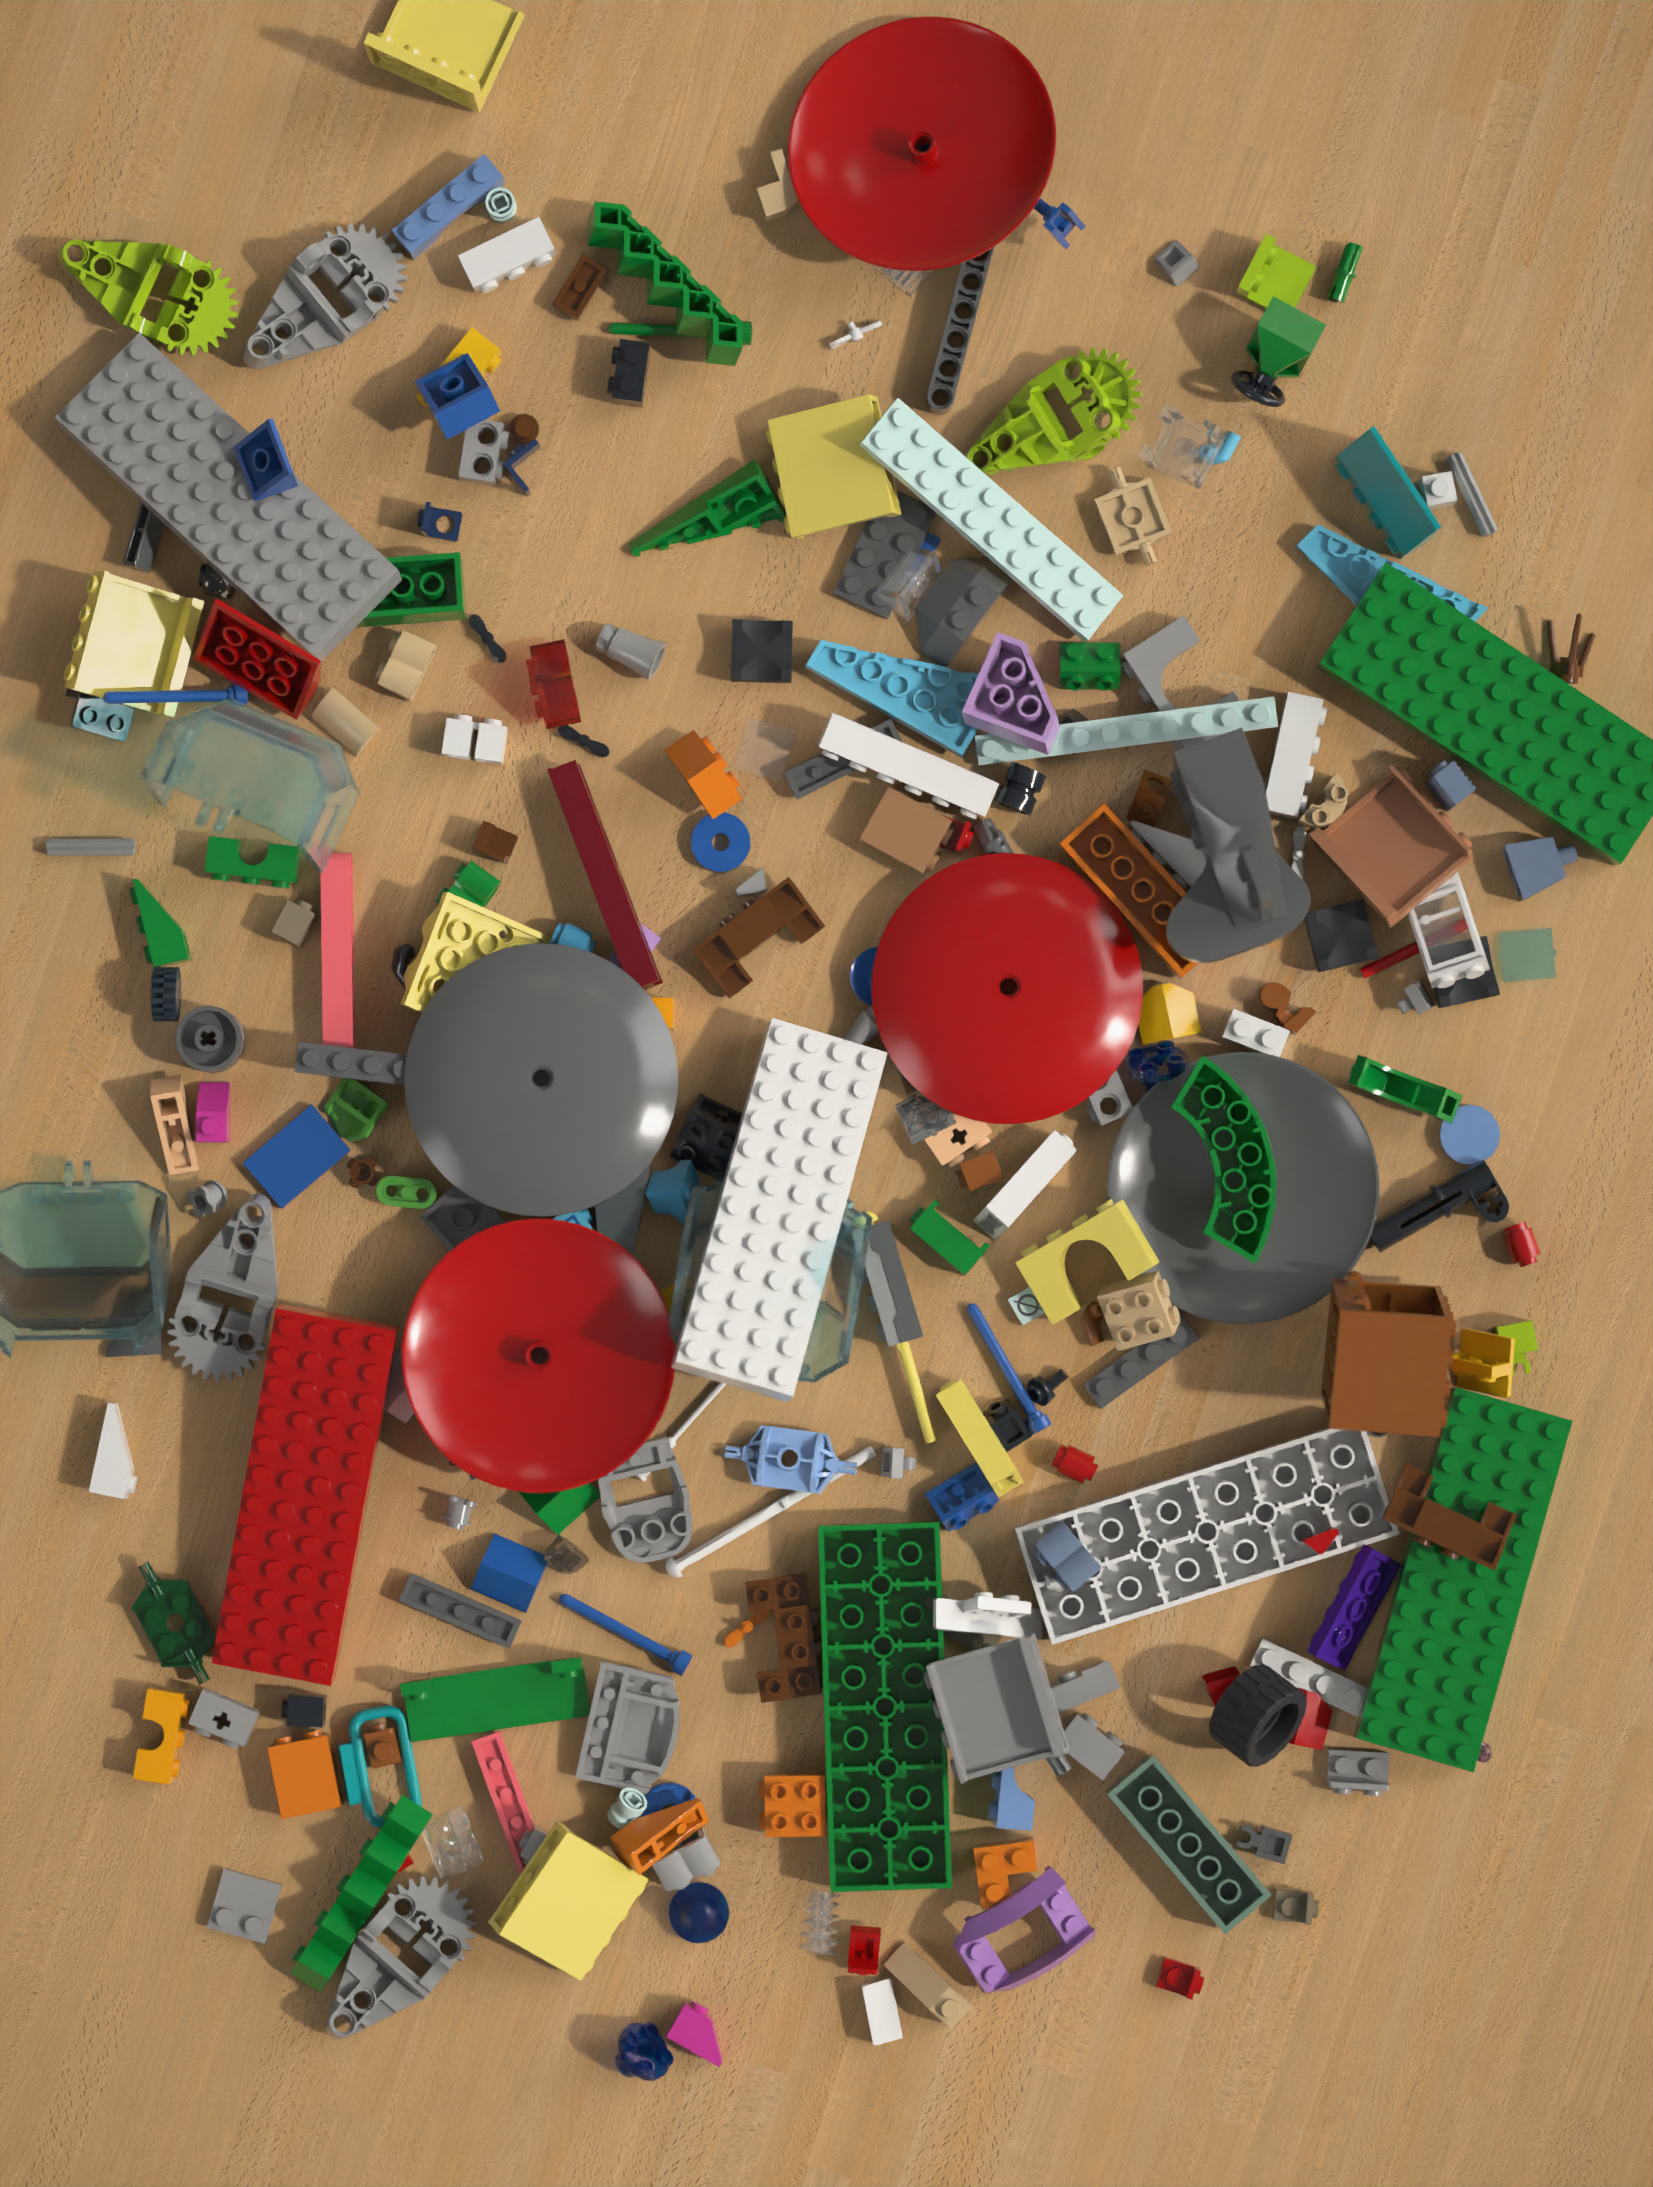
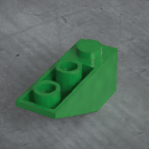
M132 879L134 887L129 888L133 905L138 904L141 914L136 919L140 934L146 935L148 945L143 946L147 963H152L153 967H167L192 961L184 929L139 879Z

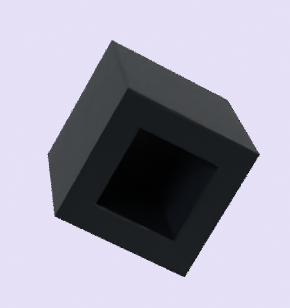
M290 1693L288 1700H283L281 1716L282 1718H287L286 1726L323 1728L326 1723L327 1695Z

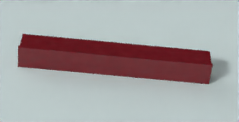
M573 760L553 769H547L623 971L632 977L644 990L663 984L581 765L577 764L576 760Z

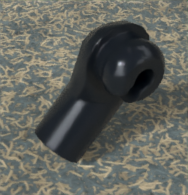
M410 944L398 946L394 950L391 966L393 973L405 990L404 974L410 959L415 956V949Z

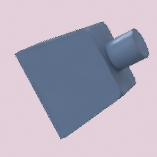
M1553 837L1512 843L1501 847L1519 901H1523L1566 878L1563 866L1578 861L1573 844L1557 849Z

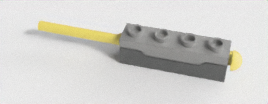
M869 1211L863 1212L856 1220L858 1230L854 1231L856 1237L850 1238L855 1256L861 1254L864 1266L859 1267L863 1284L870 1283L873 1295L867 1297L872 1314L879 1313L881 1324L876 1325L881 1342L887 1341L888 1347L895 1345L899 1351L925 1444L937 1441L908 1342L923 1337V1333L889 1220L874 1225V1221L879 1220L877 1215Z

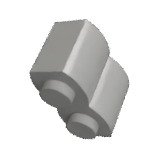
M701 1827L654 1863L652 1867L668 1892L684 1889L693 1878L711 1875L721 1863L716 1850L703 1827Z

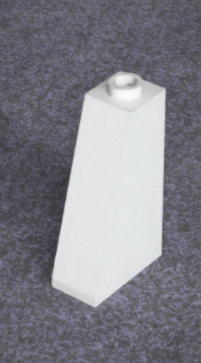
M1054 1130L973 1221L996 1240L1077 1151L1073 1147L1072 1140L1065 1134Z

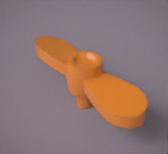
M770 1610L754 1612L749 1620H744L739 1628L730 1632L725 1637V1646L730 1648L737 1645L746 1633H750L755 1625L764 1621L769 1616Z

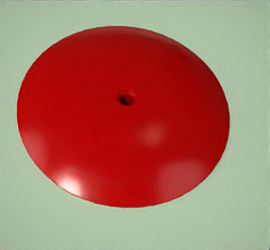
M914 17L901 19L870 29L846 43L824 62L809 81L796 106L789 132L788 164L791 181L797 199L809 220L828 241L843 252L868 264L900 271L942 269L958 265L989 251L1005 240L1028 217L1039 201L1053 168L1057 138L1056 120L1050 96L1038 71L1017 47L1002 36L972 22L955 18ZM923 145L930 146L925 152L917 151Z
M998 853L972 857L954 863L929 877L907 896L888 922L881 937L872 971L871 993L874 1017L881 1040L891 1060L914 1088L938 1106L956 1115L991 1124H1021L1044 1120L1077 1106L1094 1094L1112 1076L1126 1056L1139 1024L1143 1000V979L1139 954L1133 936L1119 911L1100 889L1082 875L1057 862L1026 854ZM1003 980H1011L1015 983L1016 992L1013 995L1006 996L1001 993L999 985Z
M524 1219L496 1225L476 1233L448 1252L434 1266L415 1295L408 1312L402 1341V1371L407 1396L419 1424L436 1448L451 1462L475 1478L497 1487L528 1493H550L580 1487L604 1477L630 1459L646 1442L661 1419L670 1397L675 1369L671 1368L676 1351V1344L670 1314L661 1292L641 1263L626 1249L605 1235L579 1224L554 1219ZM543 1347L548 1353L546 1362L538 1364L532 1360L531 1351L533 1348Z

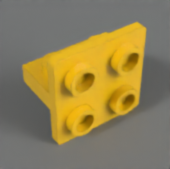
M1462 1329L1460 1351L1453 1353L1452 1368H1447L1453 1370V1374L1458 1376L1457 1386L1498 1397H1510L1515 1340L1511 1337L1474 1329Z

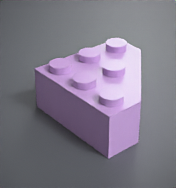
M997 632L962 710L964 722L969 726L1048 755L1060 729L1055 710L1049 700L1026 643Z

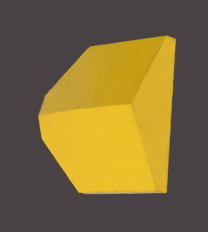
M1172 983L1153 986L1143 996L1138 1024L1142 1045L1202 1033L1192 992Z

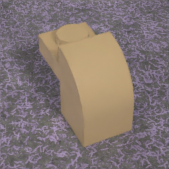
M782 149L770 152L778 181L757 188V195L766 222L791 214L800 204L792 185L788 156L784 157Z

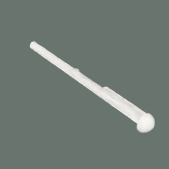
M870 1445L845 1461L857 1462L858 1467L874 1458L876 1454ZM845 1473L835 1474L829 1483L845 1475ZM792 1491L690 1551L683 1557L675 1561L672 1557H669L665 1566L667 1573L674 1578L683 1577L681 1571L688 1565L694 1564L813 1493Z

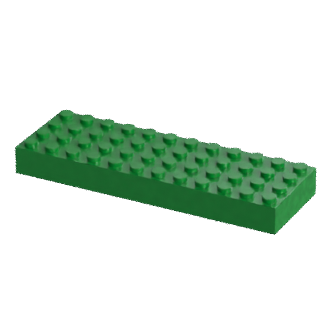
M1388 563L1380 567L1315 666L1613 865L1622 864L1653 817V740Z
M1451 1387L1445 1408L1447 1409L1446 1427H1441L1440 1437H1437L1427 1472L1434 1477L1425 1498L1476 1522H1479L1488 1502L1513 1512L1517 1516L1495 1570H1491L1460 1555L1457 1560L1440 1553L1442 1547L1432 1542L1429 1547L1412 1540L1414 1534L1410 1533L1353 1737L1474 1773L1572 1421L1458 1387Z
M912 1521L818 1525L830 1892L952 1888L947 1748L943 1743L941 1731L945 1729L942 1719H937L933 1709V1701L936 1700L933 1689L927 1688L924 1679V1672L927 1671L926 1666L931 1662L944 1659L943 1630L934 1629L933 1612L924 1603V1600L928 1597L942 1599L940 1522Z

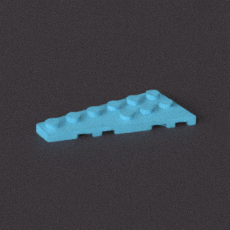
M1319 524L1296 546L1354 605L1357 604L1380 567L1388 563L1473 621H1476L1488 609V607L1477 604L1455 591L1440 586L1435 581L1394 561L1383 558L1378 553L1370 549L1367 550Z
M824 640L819 642L805 666L809 671L962 758L978 730L965 724L962 710L978 677L977 673L950 670L949 667L907 658L899 659L887 656L884 653L862 651L856 647Z

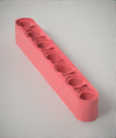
M352 852L321 853L323 1045L355 1048Z

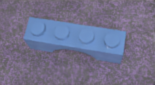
M483 154L392 229L394 237L414 260L435 243L441 233L456 218L471 207L486 201V196L494 188L503 187L506 184L503 175L487 156Z
M1015 1767L992 1773L991 1789L995 1790L994 1799L989 1801L988 1819H991V1823L996 1828L1032 1831L1035 1800L1019 1789L1014 1776Z

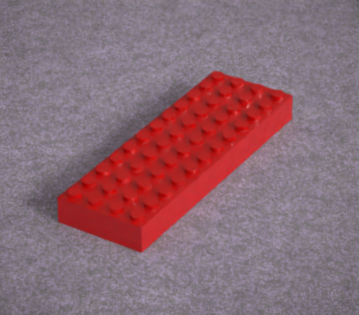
M279 1304L276 1307L212 1664L331 1686L334 1682L399 1326L286 1304Z

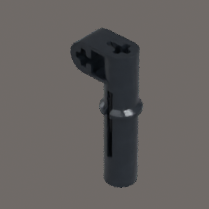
M1481 1160L1439 1185H1430L1429 1191L1375 1221L1370 1238L1381 1253L1443 1216H1446V1218L1451 1217L1452 1211L1470 1201L1480 1216L1490 1222L1503 1220L1509 1212V1203L1490 1168L1484 1160ZM1495 1187L1496 1191L1490 1193L1489 1197L1495 1202L1499 1201V1203L1495 1205L1497 1210L1492 1212L1489 1209L1486 1210L1489 1207L1487 1200L1482 1198L1477 1201L1475 1198ZM1458 1190L1457 1193H1455V1194L1451 1195L1450 1197L1444 1199L1445 1197L1449 1196L1450 1194H1452V1193H1454V1192H1456V1191ZM1436 1202H1438L1436 1205L1432 1206L1431 1208L1425 1210L1424 1212H1422V1213L1418 1214L1417 1216L1411 1218L1410 1220L1406 1221L1405 1223L1399 1225V1224L1402 1223L1403 1221L1409 1219L1410 1217L1416 1215L1417 1213L1423 1211L1424 1209H1426V1208L1430 1207L1431 1205L1435 1204Z

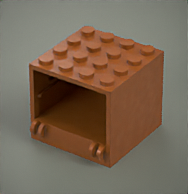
M1357 1271L1346 1273L1347 1279L1332 1278L1321 1398L1329 1429L1440 1437L1441 1427H1446L1447 1409H1444V1398H1449L1450 1380L1447 1379L1446 1370L1447 1368H1452L1453 1350H1450L1449 1340L1455 1339L1456 1320H1453V1312H1450L1451 1308L1450 1304H1448V1297L1443 1295L1441 1286L1363 1281L1362 1275Z

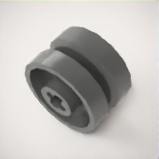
M208 1005L197 1007L183 1017L178 1024L175 1041L177 1051L185 1063L196 1070L213 1074L224 1072L237 1064L244 1053L246 1037L244 1028L236 1016L223 1008ZM212 1034L216 1035L213 1038L216 1040L213 1046L207 1044L206 1041L207 1037Z

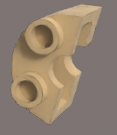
M1337 773L1333 775L1320 792L1324 798L1321 805L1312 803L1297 821V824L1305 828H1322L1331 825L1342 815L1347 805L1348 789L1343 779Z

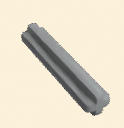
M1457 452L1447 458V463L1481 535L1487 537L1497 531V526L1463 454Z
M48 839L46 842V852L50 856L134 855L136 852V842L134 839Z

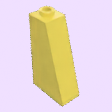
M953 1380L943 1385L939 1389L940 1393L936 1394V1397L997 1497H1001L1022 1484L1024 1481L963 1381L955 1382Z

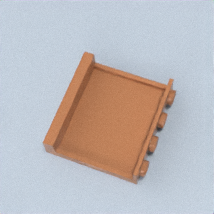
M1393 765L1389 767L1391 774L1324 831L1317 827L1309 834L1313 845L1390 928L1473 859L1470 848L1473 844L1462 832L1457 834L1451 828L1453 823L1443 811L1437 813L1431 807L1433 801L1423 790L1418 793L1412 786L1414 783L1412 778L1403 769L1398 771Z

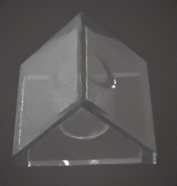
M911 546L875 592L906 622L914 615L916 606L942 573L937 554L932 550Z

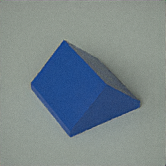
M267 419L233 447L253 501H259L298 486L273 419Z
M495 1533L480 1563L471 1589L527 1613L550 1557Z

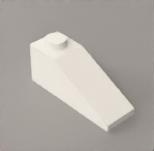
M109 1402L89 1492L127 1499L129 1493L134 1494L137 1476H133L134 1465L118 1403Z

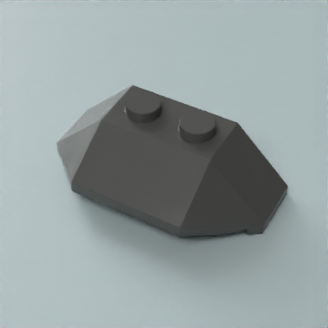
M988 557L951 560L915 608L921 653L937 665L947 667L1013 579Z

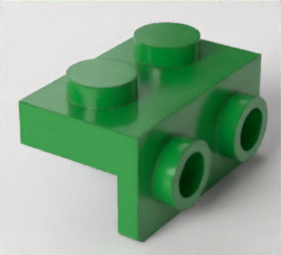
M1059 643V688L1061 690L1107 691L1119 689L1121 673L1120 643Z

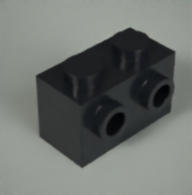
M620 339L619 347L613 346L611 364L616 365L615 376H609L607 394H612L613 404L643 408L651 352L649 342Z

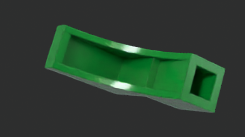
M1361 1055L1357 1056L1356 1062L1351 1068L1348 1081L1349 1084L1380 1099L1408 1107L1423 1115L1451 1124L1462 1098V1095L1448 1088L1400 1072Z

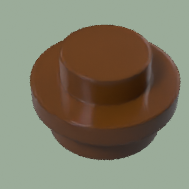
M519 414L511 420L509 433L515 442L529 444L537 438L539 425L533 416Z

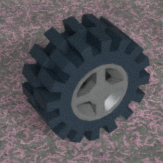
M179 967L153 968L151 978V1012L153 1021L178 1022L180 1018L181 974Z

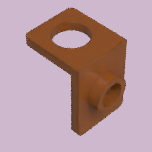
M1144 770L1138 790L1127 814V819L1155 828L1171 787L1170 781L1172 780ZM1148 781H1157L1163 788L1152 787Z

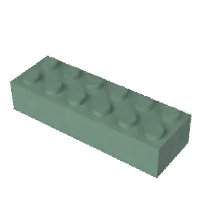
M1152 1752L1106 1790L1111 1800L1225 1935L1271 1896L1267 1888Z

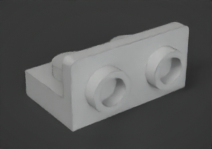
M1328 1749L1326 1785L1329 1788H1333V1793L1351 1794L1352 1789L1364 1790L1363 1795L1382 1796V1791H1389L1390 1753Z

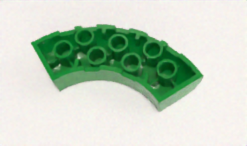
M1202 1055L1170 1105V1108L1180 1114L1196 1131L1206 1148L1211 1162L1213 1198L1207 1220L1201 1232L1256 1264L1269 1235L1276 1205V1167L1266 1128L1248 1096L1225 1071Z

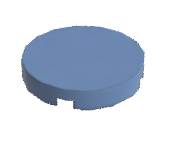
M1465 1105L1458 1107L1452 1124L1442 1121L1439 1136L1441 1147L1448 1157L1457 1163L1472 1165L1481 1160L1485 1161L1493 1155L1499 1144L1500 1131L1497 1121L1489 1111L1480 1106Z

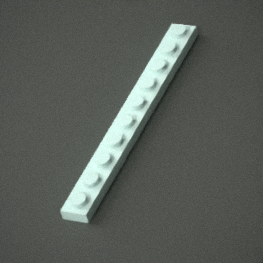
M1272 696L1059 724V732L1048 755L991 733L975 735L978 765L980 766L1219 735L1241 727L1243 731L1278 727L1275 697Z

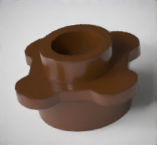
M369 1156L365 1160L352 1158L348 1161L347 1168L350 1169L351 1178L349 1179V1184L351 1187L358 1188L364 1184L375 1186L378 1183L379 1178L375 1175V1166L377 1165L375 1158ZM364 1169L366 1171L365 1175H361L360 1170Z

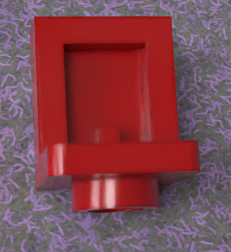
M851 1925L847 1972L862 1976L878 1974L881 1927Z

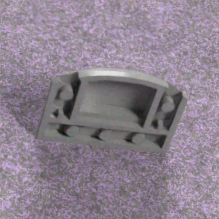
M601 1661L575 1778L622 1789L634 1788L643 1794L651 1790L649 1786L662 1776L666 1770L678 1737L680 1706L673 1677Z

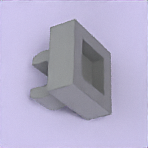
M1421 980L1406 987L1404 990L1408 997L1397 1003L1402 1014L1415 1007L1420 1015L1435 1006Z
M882 1446L880 1477L902 1479L903 1470H915L916 1458L904 1457V1448Z

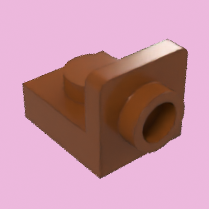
M386 1722L368 1726L369 1732L363 1734V1739L366 1741L372 1769L402 1762L395 1727H387Z

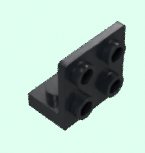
M700 1093L688 1114L670 1156L678 1161L692 1160L695 1169L720 1181H724L742 1113Z

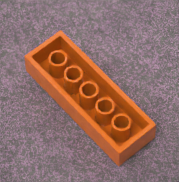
M1104 803L1069 834L1058 847L1087 879L1106 895L1121 916L1180 980L1198 962L1184 959L1174 952L1167 940L1166 926L1171 912L1186 892Z

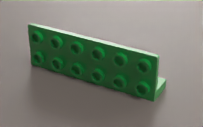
M582 1656L406 1681L400 1684L401 1695L405 1697L410 1739L412 1742L587 1717L590 1714Z

